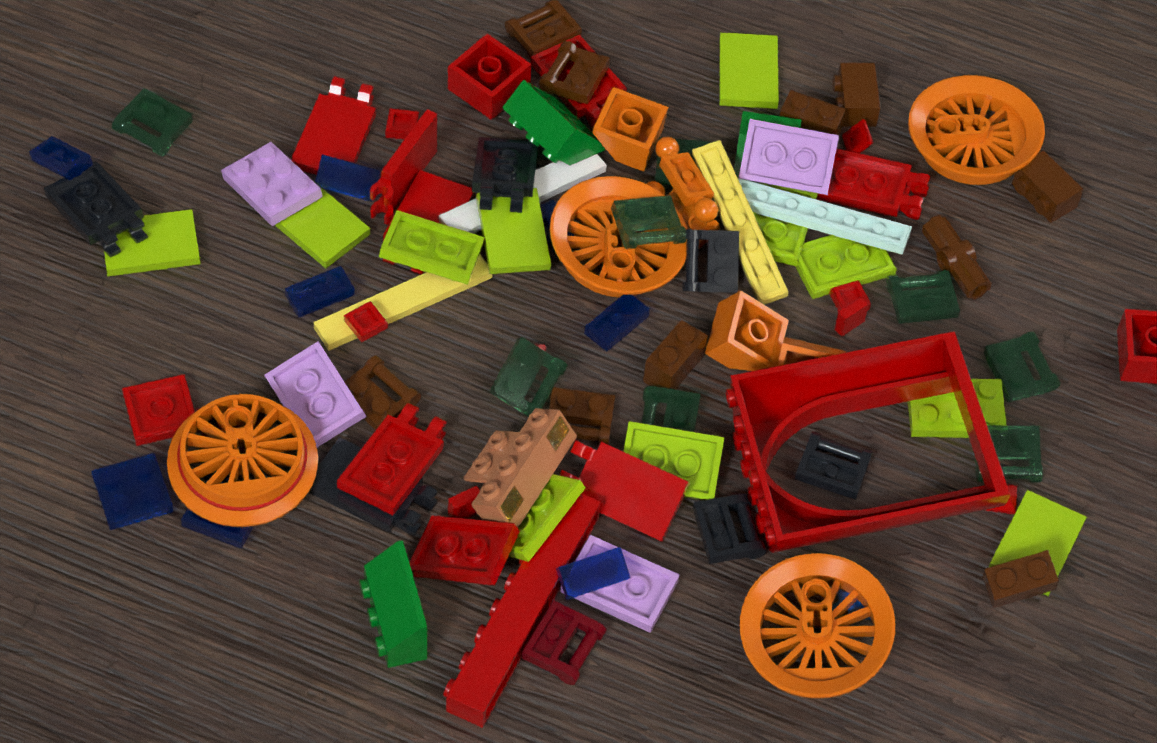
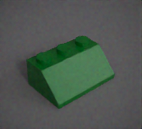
M525 80L520 83L502 107L510 115L508 121L520 130L525 129L528 132L525 137L538 147L541 145L544 148L542 153L554 163L560 160L571 166L605 150L592 131L556 97Z
M403 540L397 541L364 565V579L359 580L363 599L369 598L371 607L367 608L370 627H377L379 634L378 637H375L377 653L379 657L385 656L388 668L427 659V624L404 542Z

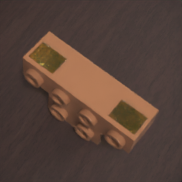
M535 408L520 432L495 430L493 435L490 436L487 444L464 476V480L467 482L484 483L479 494L471 504L482 520L515 523L519 527L577 438V435L560 410Z

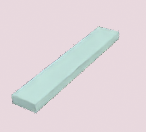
M738 178L752 212L903 255L912 226Z

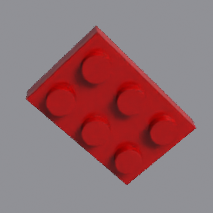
M432 515L409 562L413 577L495 586L520 530L515 523Z

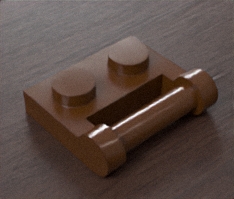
M549 0L545 3V6L518 19L511 18L505 21L507 33L511 37H515L530 56L581 35L582 28L558 0ZM542 19H545V20H543V21H541V22H539V23H537V24H535V25H532V24H534V23H536V22H538V21H540V20H542Z
M564 41L558 49L559 54L548 73L543 74L539 80V87L545 92L588 104L610 66V57L577 48L574 43ZM567 62H575L564 82L558 81L557 79Z
M377 355L372 356L363 368L344 381L365 413L366 417L363 419L375 430L388 414L397 418L407 403L415 406L422 396L415 388H409L384 366V361ZM376 375L402 399L396 403L370 379Z
M552 387L549 409L560 410L568 423L601 427V429L570 425L577 435L576 439L597 441L599 445L603 442L609 445L615 395Z

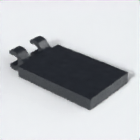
M479 137L472 192L480 193V210H492L493 196L511 198L510 212L522 213L523 197H533L538 146L530 141Z
M97 161L44 187L48 200L90 245L99 241L109 257H113L121 252V249L115 243L118 241L116 235L128 230L136 243L148 238L147 234L142 230L145 227L144 222L141 220L144 218L142 208Z
M339 437L318 466L316 478L309 493L389 533L396 526L406 533L415 536L421 527V524L418 523L421 515L413 510H408L412 503H416L423 509L432 511L438 502L434 498L437 490L428 485L423 486V478H421L396 513L391 515L338 489V478L362 449Z

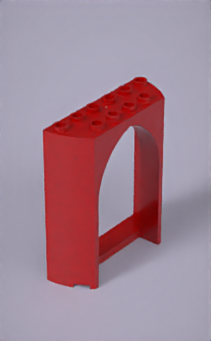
M955 331L730 375L731 388L725 389L728 407L733 409L735 432L732 434L735 450L742 452L743 459H740L742 475L744 478H749L751 486L748 487V495L752 506L757 505L759 513L756 514L757 528L760 534L765 533L771 553L1004 506L1009 500L1010 492ZM954 392L985 485L869 509L833 510L806 503L790 495L771 479L767 471L779 448L792 435L814 422L837 415Z

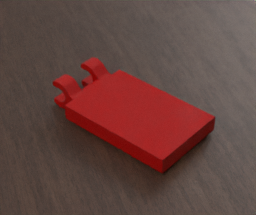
M581 35L566 40L574 43L577 48L596 53ZM562 43L531 56V66L541 77L543 74L548 73L559 54L558 49ZM567 62L557 79L558 81L564 82L575 62ZM608 68L588 104L561 96L558 97L577 118L586 116L593 130L612 88L615 87L627 92V87Z
M334 76L329 94L319 93L291 161L303 172L348 183L376 116V108L371 107L374 100V95H371L374 86L362 83L358 98L354 99L345 96L346 88H343L346 79Z
M428 109L424 112L382 169L381 178L371 186L370 199L374 200L378 194H382L379 200L371 205V218L374 219L378 213L384 212L386 213L384 224L389 225L394 216V210L405 197L419 170L423 171L436 154L437 113Z
M836 148L828 195L818 194L817 199L897 217L899 211H902L907 217L918 220L922 212V197L927 196L930 175L911 172L912 165ZM910 190H911L912 193L915 194V195L909 196Z
M419 170L397 210L441 224L439 215L473 200L475 192H472L471 187ZM391 222L389 223L386 231L383 234V241L391 225ZM383 259L384 262L395 265V262ZM411 268L412 272L424 274V271Z
M410 403L404 406L397 418L388 414L338 478L337 488L394 515L443 450V439L446 435V431L443 428L446 426L447 421L435 416L427 429L422 431L415 427L419 421V418L415 417L419 408Z
M575 440L570 452L587 460L579 478L564 470H561L560 476L580 480L586 487L582 494L601 501V514L663 542L690 482L603 442L595 450Z

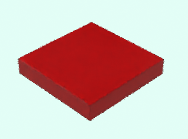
M185 374L122 388L136 446L173 438L182 423L195 412Z

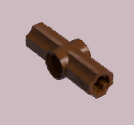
M941 215L934 216L923 225L922 233L935 250L937 263L941 271L946 275L951 274L967 298H972V300L978 299L990 290L992 283L976 262L977 257L974 247L968 240L960 239L946 217H941Z

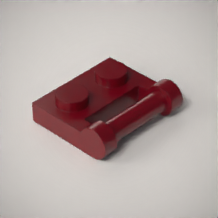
M554 600L522 651V659L558 676L566 684L575 685L580 677V668L596 641H600L607 630L600 622ZM580 629L586 634L569 663L566 664L560 661L576 631Z

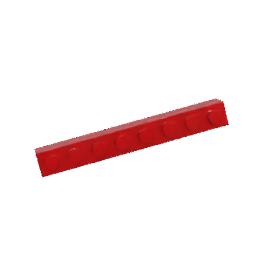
M581 493L531 560L527 562L519 559L520 567L516 573L511 572L504 586L506 592L502 599L496 598L489 612L491 617L487 625L482 624L479 627L474 638L476 645L472 652L466 651L459 664L460 673L456 679L451 678L445 687L443 697H446V712L481 728L484 727L522 658V651L554 601L561 585L595 527L600 515L601 501Z

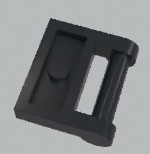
M684 230V239H687L686 282H682V291L737 293L739 231ZM699 240H707L706 283L698 282Z
M812 431L796 471L795 480L856 500L873 451L865 448L861 451L822 438V434ZM819 449V450H821V451H824V452H827V453H830V454H833V455H836V456H839V457H842V458H845V459H848V460L857 462L858 465H857V464H854V463H851V462H848V461H845V460H842V459H839V458H836V457H833V456H830V455H827V454H824V453H821V452H818V451H816V450Z
M737 494L694 502L693 512L709 564L746 557L757 559L766 554L764 542L759 540L750 512L752 504L748 494ZM732 510L738 513L746 539L745 543H739L730 514Z

